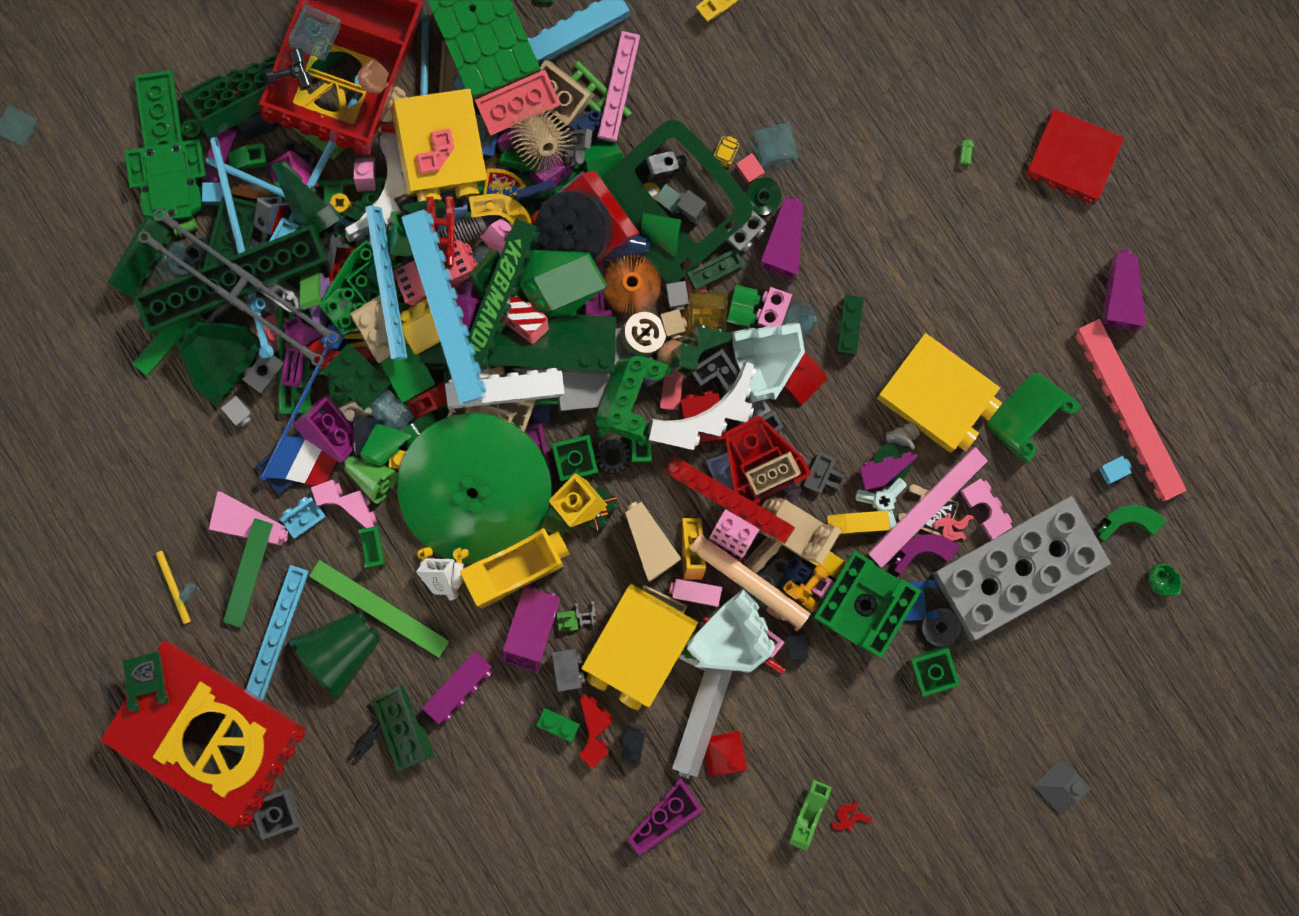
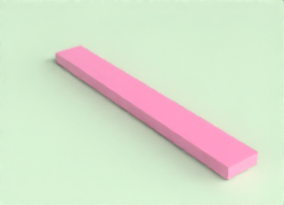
M973 447L867 553L868 556L882 568L988 460L976 447Z

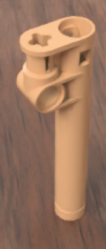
M702 534L698 536L690 547V550L697 553L698 556L768 606L766 611L778 620H786L792 624L796 632L810 616L811 613L712 541L707 540Z

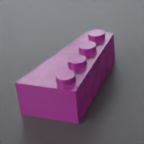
M681 778L628 838L640 857L704 812Z

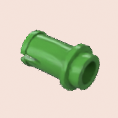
M962 140L959 163L971 165L972 151L975 145H973V141Z
M195 219L178 224L188 232L198 230ZM174 229L176 237H183L181 232Z

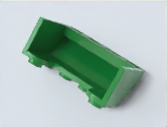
M642 356L620 358L615 364L614 373L610 377L596 414V425L603 431L647 444L648 440L643 434L646 426L645 420L640 415L631 413L644 378L659 381L665 375L673 376L668 364Z

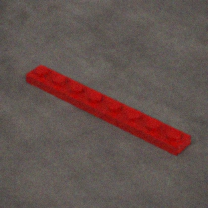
M674 455L664 470L669 476L783 544L787 542L795 529L793 525Z

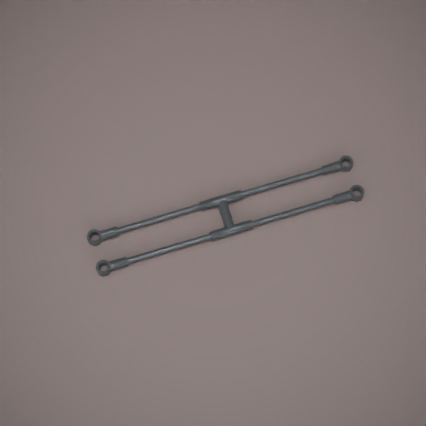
M157 209L154 212L156 220L163 221L171 228L177 229L229 266L241 278L231 293H229L163 248V245L153 239L150 233L146 231L140 232L138 235L140 242L147 243L157 251L164 253L213 288L217 294L231 304L247 312L295 346L314 365L320 366L324 363L322 355L315 354L307 347L294 341L249 309L237 296L246 283L249 282L315 327L330 343L335 344L340 340L338 333L331 332L323 325L316 323L265 287L261 281L217 253L179 226L178 222L170 218L166 211ZM159 212H163L162 218H158ZM147 234V240L143 241L142 236ZM332 334L336 335L335 341H331L330 336ZM317 356L321 358V361L318 364L315 363V358Z

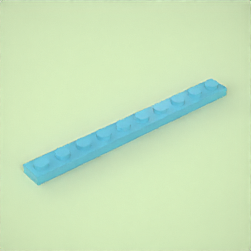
M290 565L246 688L263 700L309 571ZM234 722L229 737L243 738L244 735L241 728ZM226 745L225 747L226 749L244 754L245 746Z

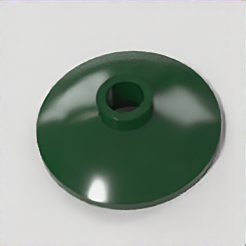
M760 177L749 185L746 196L750 200L753 211L756 214L767 215L775 211L779 206L781 189L775 180L769 177ZM760 192L763 193L762 198H759Z

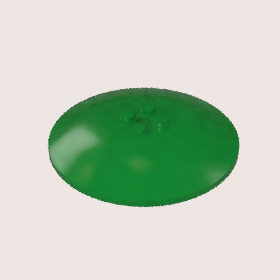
M462 413L433 423L417 436L402 460L398 475L397 491L400 508L406 523L414 535L426 547H430L438 555L447 559H454V561L456 559L453 557V552L456 549L461 548V551L467 549L468 557L462 559V563L474 564L521 542L542 528L550 508L549 500L551 499L552 485L549 468L542 452L523 430L511 422L493 415ZM470 488L476 489L478 496L474 498L468 496L467 490Z

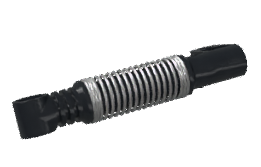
M514 194L511 195V196H509V197H511V198L517 200V198L515 197ZM472 213L471 215L468 214V217L465 216V219L462 217V220L459 219V222L456 221V224L454 222L455 241H464V243H466V240L469 242V238L472 240V237L475 238V235L477 237L478 234L482 235L481 232L484 233L491 224L504 217L500 215H487L472 218ZM447 226L440 229V231L437 230L439 238H447ZM413 255L395 258L397 263L403 262L404 265L415 260Z

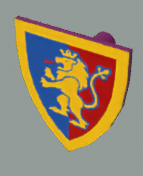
M486 168L487 180L484 183L483 195H517V190L526 187L523 181L513 172L500 168Z

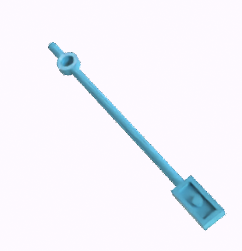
M357 74V76L355 77V84L360 85L358 82ZM355 92L347 107L350 108L355 105L362 95ZM328 142L306 184L309 187L315 186L336 143ZM292 213L288 220L281 218L270 241L299 230L300 227L295 224L296 221Z

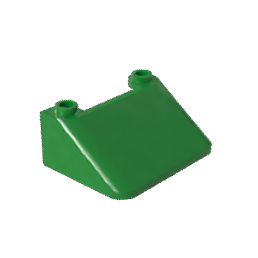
M1034 373L997 409L990 420H987V427L1025 464L1036 453V446L1029 438L1058 408L1067 414H1073L1082 405L1043 375Z

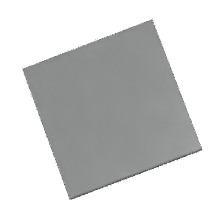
M622 328L616 329L615 364L620 358L628 357L629 354L621 341ZM562 372L564 396L558 397L559 411L599 408L612 374Z

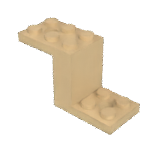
M768 496L760 503L762 508L793 525L795 529L785 544L760 529L758 533L770 537L803 559L819 564L823 563L841 532L839 528L820 522L782 498Z

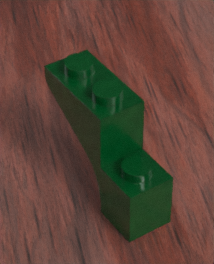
M697 326L689 332V344H680L672 350L671 372L689 376L697 370L699 356L729 342L732 339V333L725 332L722 329L713 330L708 329L707 326Z

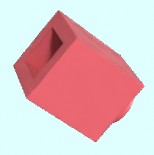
M752 153L736 164V169L748 186L755 179L763 177L765 171Z

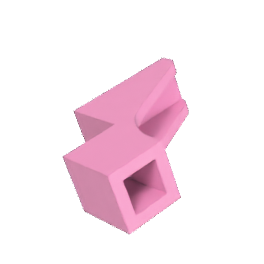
M334 480L311 487L317 506L321 507L328 504L340 505L364 527L375 526L374 523L377 522L373 511L370 512L368 507L371 504L370 499L363 491L360 490L340 497V494H343L339 483L336 484Z

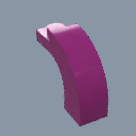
M928 534L915 537L899 550L904 556L903 558L899 556L894 562L895 569L893 571L901 575L911 560L917 554L924 552L932 553L948 563L960 546L940 535Z

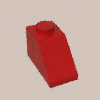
M444 382L407 402L416 419L447 403Z

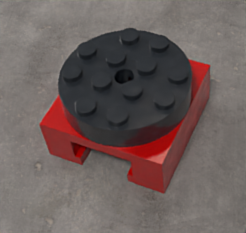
M596 171L580 175L560 193L548 198L540 210L530 217L532 225L540 228L539 232L541 234L538 244L541 250L589 253L597 267L601 265L599 261L616 247H623L639 234ZM573 225H574L575 228H576V233L573 232V231H574V230H573Z

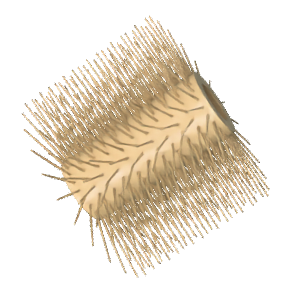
M538 108L536 117H533V115L530 117L527 110H525L529 117L528 120L520 113L525 120L523 123L518 121L517 124H523L524 126L517 127L518 125L511 127L521 128V131L518 129L515 132H522L515 136L521 137L513 141L512 144L523 140L514 149H517L520 145H525L517 153L528 149L525 154L530 153L527 158L534 155L527 165L536 159L537 156L536 163H539V158L542 162L545 156H548V158L551 156L554 159L553 153L558 157L557 154H562L558 150L565 151L563 148H557V146H565L564 148L569 146L559 144L572 141L571 139L559 141V139L567 138L572 134L560 137L566 132H559L560 129L567 124L556 128L564 119L557 124H553L556 120H550L553 115L546 118L550 111H547L548 113L542 118L545 110L543 111L542 109L543 113L541 115L540 111L538 113Z

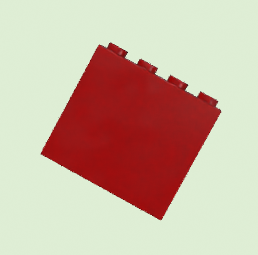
M1054 108L1026 174L1034 181L1039 182L1041 180L1046 182V185L1050 188L1057 189L1058 187L1064 190V193L1067 195L1082 197L1081 200L1086 203H1096L1100 198L1125 137Z

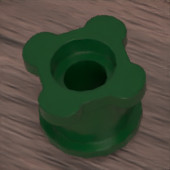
M359 200L350 202L351 207L348 213L344 212L343 215L349 220L357 222L366 212V204Z

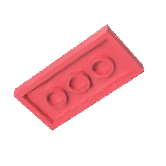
M546 70L475 100L490 136L517 125V122H522V119L524 122L525 119L520 113L527 119L528 115L525 110H527L530 117L532 115L534 117L537 116V108L538 113L540 111L542 114V109L547 112L553 109V107L556 108L561 105Z

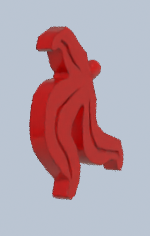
M855 801L854 804L840 806L837 811V817L841 822L837 824L832 822L831 825L835 830L848 829L849 832H852L851 826L857 820L870 823L873 817L868 818L864 813L855 812L849 820L848 813L858 807V802Z

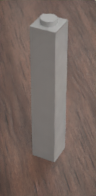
M705 669L672 768L679 771L678 775L689 778L690 775L698 777L733 670Z

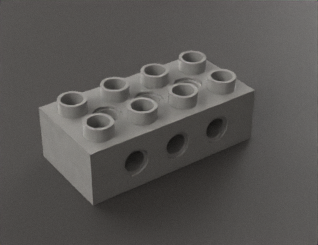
M1070 496L937 570L932 575L952 611L959 619L969 641H973L1110 565L1111 562L1073 496ZM1051 542H1056L1061 546L1059 557H1054L1050 554L1049 545ZM1017 561H1023L1027 564L1028 572L1025 576H1020L1016 573L1015 564ZM984 580H990L994 584V592L990 596L984 594L981 590V584Z

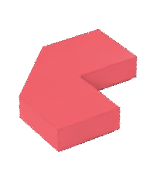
M450 129L431 132L434 151L416 154L420 175L439 171L454 149Z

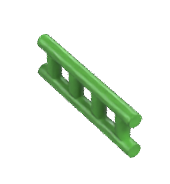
M577 61L574 64L577 71L571 78L577 82L584 76L590 82L586 87L588 91L592 93L597 89L604 95L597 104L591 99L587 105L591 110L599 111L602 118L604 112L602 108L606 103L608 89ZM624 106L623 115L629 118L632 112Z

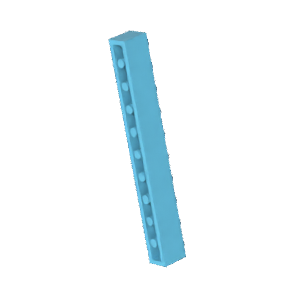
M624 0L593 2L587 6V9L574 12L569 19L565 21L560 20L554 24V27L541 30L534 38H528L539 66L545 60L549 61L630 17V10ZM460 75L457 76L455 81H453L455 90L466 89Z
M425 210L403 216L401 218L460 404H467L485 398L487 388L485 382L481 381L479 376L481 369L479 363L475 362L473 357L475 355L472 343L469 344L467 336H469L467 326L462 323L463 312L461 307H457L455 299L458 297L455 288H451L450 280H452L450 271L445 269L443 263L446 261L443 251H440L438 247L440 239L437 232H434L432 228L434 224L431 213L428 214Z

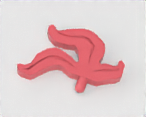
M947 513V518H941L934 522V529H937L938 526H943L942 536L955 541L960 538L965 540L966 537L962 532H954L952 525L957 529H964L968 525L969 520L974 518L972 515H966L961 521L957 522L955 519H950L951 514Z

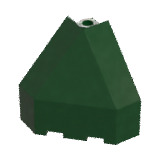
M194 319L190 320L183 334L174 340L194 390L215 407H218L228 399L232 393L231 389L235 384L242 381L245 377L243 376L244 372L255 361L261 347L259 337L245 326Z

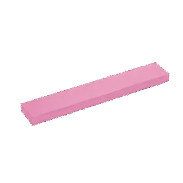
M621 32L598 139L617 142L640 39L638 34Z

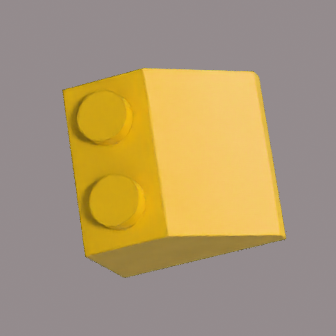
M427 299L400 313L403 335L416 355L441 342Z
M574 474L549 500L570 527L594 519L607 506L589 482L577 474Z

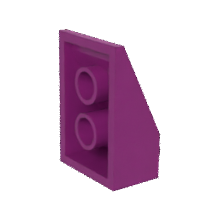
M328 396L314 402L293 423L307 441L340 463L353 451V426ZM319 408H321V409H323L325 412H324V413H319V412H317V410H318Z

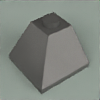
M1062 759L1033 784L1037 791L1059 814L1075 804L1091 789Z

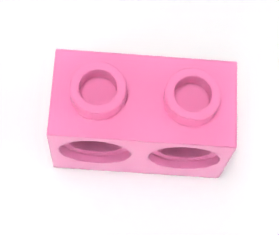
M772 287L769 292L765 291L762 302H765L763 310L759 309L755 318L759 320L757 325L760 327L781 326L792 294ZM773 296L780 297L781 303L779 305H774L771 302ZM772 314L775 317V321L768 323L765 321L764 316Z

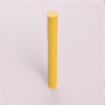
M159 551L155 554L183 624L190 623L191 620L164 553Z

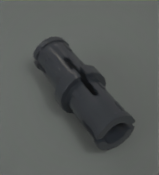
M375 721L372 722L367 732L361 735V740L351 751V754L355 756L361 750L356 757L360 760L367 749L373 746V741L382 730L379 725L374 731L378 724Z

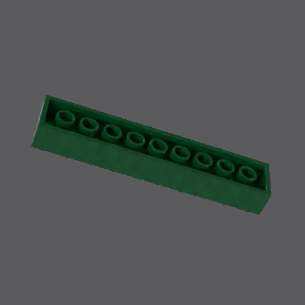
M312 224L227 258V260L237 264L261 281L267 288L330 263L317 228ZM222 261L197 270V272L231 293L241 278ZM192 273L133 296L146 332L151 334L230 303ZM247 282L237 298L241 299L261 289H257Z

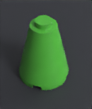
M349 456L345 460V471L369 499L376 504L387 498L388 494L386 492L389 488L393 490L398 481V473L384 465L367 464L361 456Z

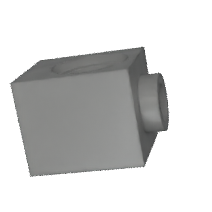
M685 281L666 284L670 309L685 310V307L689 306Z
M237 396L221 408L237 427H245L251 422L253 414Z

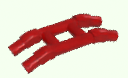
M448 196L445 198L447 218H435L434 197H426L428 214L431 213L434 220L432 225L433 231L435 232V226H447V238H439L440 243H438V246H447L446 266L453 267L455 258V208L453 197Z

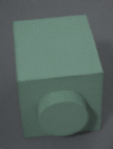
M665 184L654 200L672 216L675 212H680L677 209L678 203L676 202L680 194Z

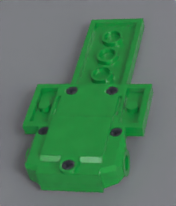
M167 70L135 75L144 148L125 150L129 187L131 189L141 188L140 207L142 214L158 224H164V222L155 219L154 212L157 209L166 211L167 215L176 222L194 219V215L201 212L204 206L202 191L198 187L196 179L206 178L201 140L183 141L173 71ZM159 212L158 218H162L163 212Z

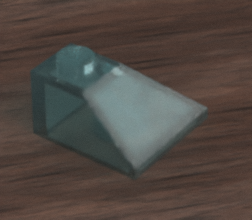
M790 122L753 131L762 168L799 159Z

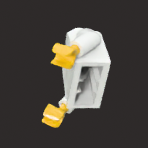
M430 547L422 548L417 552L422 562H420V567L416 572L432 593L446 595L449 600H454L459 596L457 590L463 583L460 571L463 570L464 566L462 559L468 557V550L464 549L461 551V548L456 549L453 552V557L456 559L455 562L454 559H427L433 555V551Z

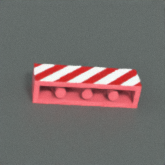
M518 295L515 298L512 297L510 305H512L511 311L508 316L505 315L503 322L531 344H534L549 330L548 319L543 313H538L534 310L530 303L522 301Z

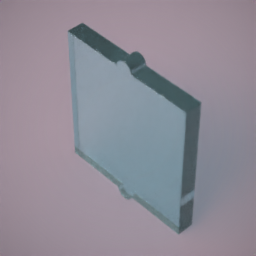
M8 105L3 116L0 117V136L25 147L30 136L34 134L33 129L38 118Z

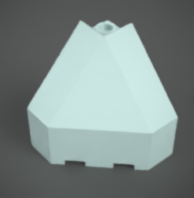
M788 323L782 326L773 325L758 329L749 328L730 332L732 333L733 350L739 371L743 361L754 364L755 375L753 380L750 379L748 386L751 387L749 395L751 401L756 402L770 398L776 400L805 353L800 324Z
M744 588L727 601L687 643V649L690 654L698 659L695 667L751 672L772 655L775 645L773 640H769L766 633L769 630L764 618L758 615L757 610L760 609L758 603Z

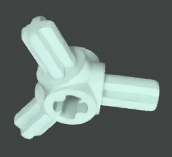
M898 478L887 490L883 489L881 492L876 491V493L859 489L856 493V500L873 504L872 507L877 508L878 511H889L890 529H892L896 525L892 510L895 508L894 503L897 501L895 498L907 484L901 478ZM881 496L889 500V503H886V507L879 503V500H882Z

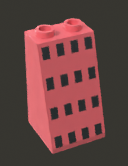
M459 240L455 241L454 266L447 267L446 261L443 262L445 269L450 271L452 278L450 285L451 288H455L456 293L462 289L465 281H471L468 274L478 264L473 259L471 247ZM447 246L439 248L440 251H443L445 258ZM415 260L393 271L407 304L414 306L427 299Z

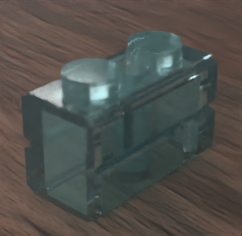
M386 389L369 406L372 410L371 414L376 419H381L385 423L384 426L403 431L414 417V414L390 390Z

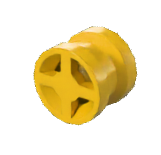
M338 193L333 195L330 203L340 215H343L344 212L348 213L351 204L346 195Z

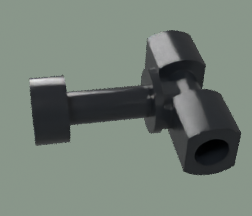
M302 49L290 51L289 56L292 64L289 65L288 69L273 72L272 68L263 70L266 85L275 84V79L292 76V79H297L301 91L312 88L313 84L310 74L304 68L305 58Z

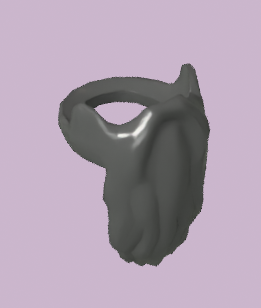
M331 235L326 254L330 263L325 264L329 274L333 271L336 247L356 248V245L346 244L344 237L337 236L335 238L334 235Z

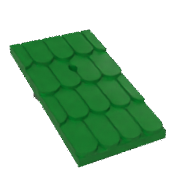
M427 0L466 89H471L473 101L541 71L511 0Z

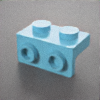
M304 497L297 503L298 506L293 510L289 508L281 514L283 517L279 520L285 525L294 539L326 518L312 497Z

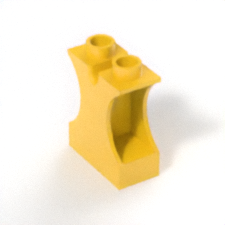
M543 528L521 542L464 568L460 573L477 607L483 609L518 589L564 568L561 559L570 555L559 532L549 536Z

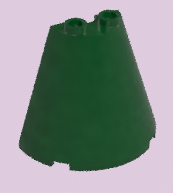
M353 612L289 640L291 646L297 649L295 653L323 688H328L329 694L336 700L341 698L380 642L377 639L379 634L373 627L370 629L365 624L367 619L361 612L358 614Z

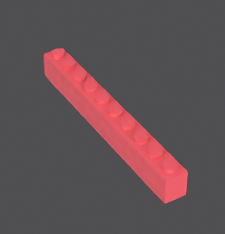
M1100 319L1079 328L1076 331V339L1080 345L1084 346L1086 350L1084 352L1088 362H1092L1094 375L1097 379L1101 380L1103 384L1102 390L1105 396H1109L1113 412L1115 414L1118 413L1121 419L1119 424L1124 431H1127L1129 435L1128 442L1132 448L1135 447L1138 453L1136 457L1139 463L1144 465L1148 481L1153 482L1156 497L1164 502L1187 491Z

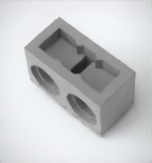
M753 211L748 222L726 241L734 249L736 248L739 254L742 251L746 252L753 245L751 241L755 237L759 239L766 232L764 228L767 223ZM750 221H755L758 224V228L752 230L747 224ZM735 223V224L728 230V232H729L735 225H737V224ZM736 235H743L745 241L737 243L734 237Z

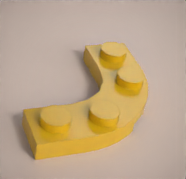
M485 194L469 197L472 218L500 215L506 218L511 225H513L515 218L532 224L531 218L523 205L509 196Z

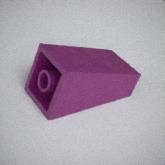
M792 196L789 198L785 197L760 263V268L792 280H796L799 271L803 203H800L798 198Z
M1121 250V252L1116 253L1111 258L1101 323L1103 326L1138 332L1146 325L1138 257L1132 254V251Z
M534 587L523 588L503 648L502 662L539 673L561 598L554 593L547 592L546 594L539 592Z

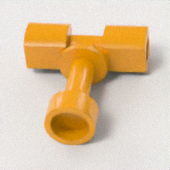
M821 564L816 566L814 569L816 574L805 586L803 584L798 586L790 580L783 588L795 600L799 599V602L811 612L819 604L811 596L813 595L811 590L822 577L827 579L831 574Z

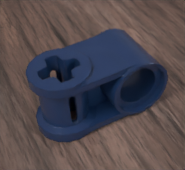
M799 557L792 558L779 581L780 590L785 592L783 588L790 580L798 586L801 584L805 586L813 573L812 565L803 563Z

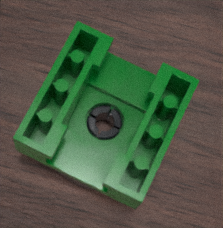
M854 550L829 589L813 619L877 658H882L920 595L921 590L903 579H897L874 565L875 562ZM862 600H867L870 603L869 610L862 611L860 608Z

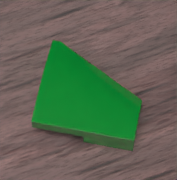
M643 213L641 233L670 255L676 257L681 220Z
M376 424L360 455L365 463L382 466L391 456L399 452L398 447L405 441L411 442L412 436L395 428Z

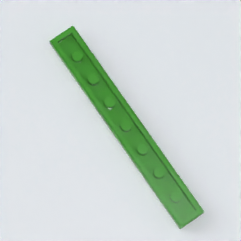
M321 560L318 561L309 575L314 580L439 658L450 642Z

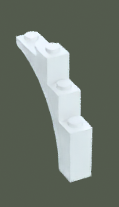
M390 133L380 136V147L387 165V179L384 190L374 205L382 208L386 233H388L391 212L402 213L398 205L403 206L411 200V197L407 198L396 134ZM367 214L359 221L345 228L346 238L349 243L359 241L364 236L370 234Z
M743 361L739 375L731 389L710 409L682 420L664 421L651 419L646 438L694 450V447L698 446L700 440L698 431L721 436V433L725 432L727 421H724L725 418L743 422L751 419L754 408L751 407L752 403L745 401V399L749 398L751 387L748 386L750 379L753 380L755 375L754 364Z

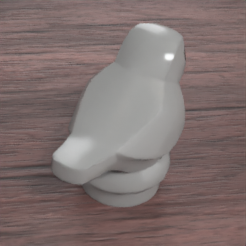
M913 423L904 425V427H898L893 431L886 432V440L889 443L909 446L913 450L915 446L912 441L916 440L920 433Z

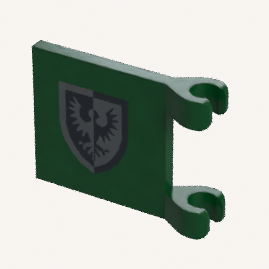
M160 651L122 661L129 710H132V712L139 711L140 705L137 697L157 692V701L159 703H169Z

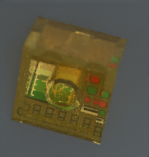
M690 291L688 335L697 326H707L708 329L713 330L722 329L726 332L728 293Z

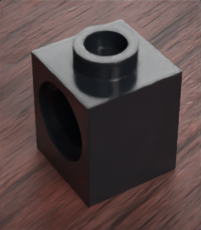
M806 635L786 637L789 660H793V663L805 662V658H809Z

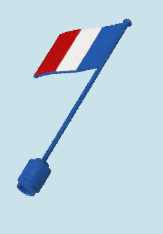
M333 322L328 325L327 329L338 333L340 340L333 344L323 335L321 341L323 342L322 346L325 347L322 354L324 359L329 350L333 351L334 348H339L345 336ZM335 334L330 336L331 341L336 340ZM321 365L316 366L263 474L259 476L262 481L267 478H279L309 485H319L327 482L337 460L307 441L304 437L286 436Z

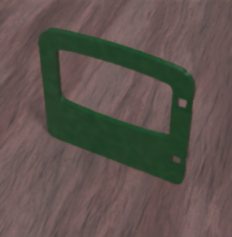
M668 120L661 124L601 177L603 183L638 230V235L647 238L646 242L650 243L648 254H644V256L669 284L679 282L684 278L686 273L700 264L732 234L748 222L753 212L750 200L713 153L682 122L677 120ZM670 138H675L703 165L735 207L734 213L701 242H694L680 229L676 257L670 255L641 233L643 213L663 217L669 216L653 199L635 173L636 168L644 159L653 154ZM731 220H734L737 225L728 232L725 226ZM689 259L692 264L683 270L680 265Z

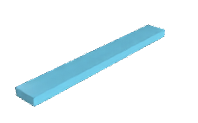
M367 206L365 208L391 359L403 360L407 359V352L383 212L381 207Z

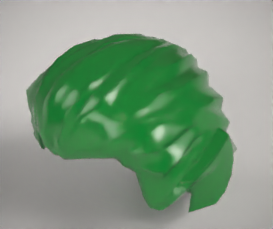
M1167 563L1156 564L1149 571V585L1153 592L1164 597L1180 595L1182 579L1180 573L1176 572L1173 566L1167 565Z

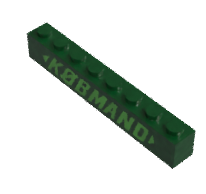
M517 218L513 222L468 336L469 344L472 343L475 350L474 360L479 363L481 373L489 367L490 359L488 358L490 353L495 351L498 343L495 340L498 333L501 334L504 329L505 323H503L505 315H509L512 308L510 302L512 297L515 298L519 291L518 282L525 276L526 269L524 267L526 262L531 260L533 250L531 249L533 244L538 242L541 234L539 227Z

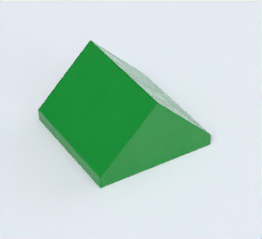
M610 141L592 145L590 149L583 150L585 158L584 163L581 165L584 173L596 171L601 178L623 159L622 151L616 143Z

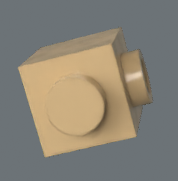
M679 309L661 314L667 339L677 340L682 338V334H685V328H688L686 318L681 317Z

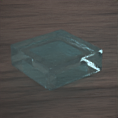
M189 582L179 598L184 602H189L199 586Z

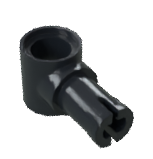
M198 238L203 243L209 246L207 240H205L204 238ZM193 242L186 248L185 253L193 262L194 270L197 271L203 268L207 251Z

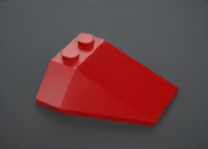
M760 415L725 432L734 491L755 504L793 483L796 484L812 475L804 458ZM791 452L801 474L756 495L745 473L783 454Z

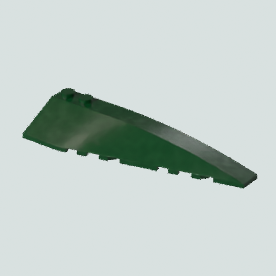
M327 53L318 58L311 68L325 72L348 53ZM278 54L265 58L263 63L260 64L250 63L246 69L237 71V68L230 70L229 75L223 77L220 74L213 76L181 93L183 100L208 139L219 135L221 132L260 112L259 103L266 88L263 70L270 68L273 70Z
M572 315L548 320L549 330L534 344H531L512 328L507 327L503 329L501 334L498 333L495 340L498 342L496 349L490 353L488 358L490 359L489 367L545 371L546 369L557 368V371L613 375L615 370L616 317ZM441 342L420 353V363L448 365Z

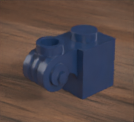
M592 110L588 114L586 113L584 117L580 116L569 126L570 129L568 131L587 128L592 130L593 133L601 125L602 118L600 112Z

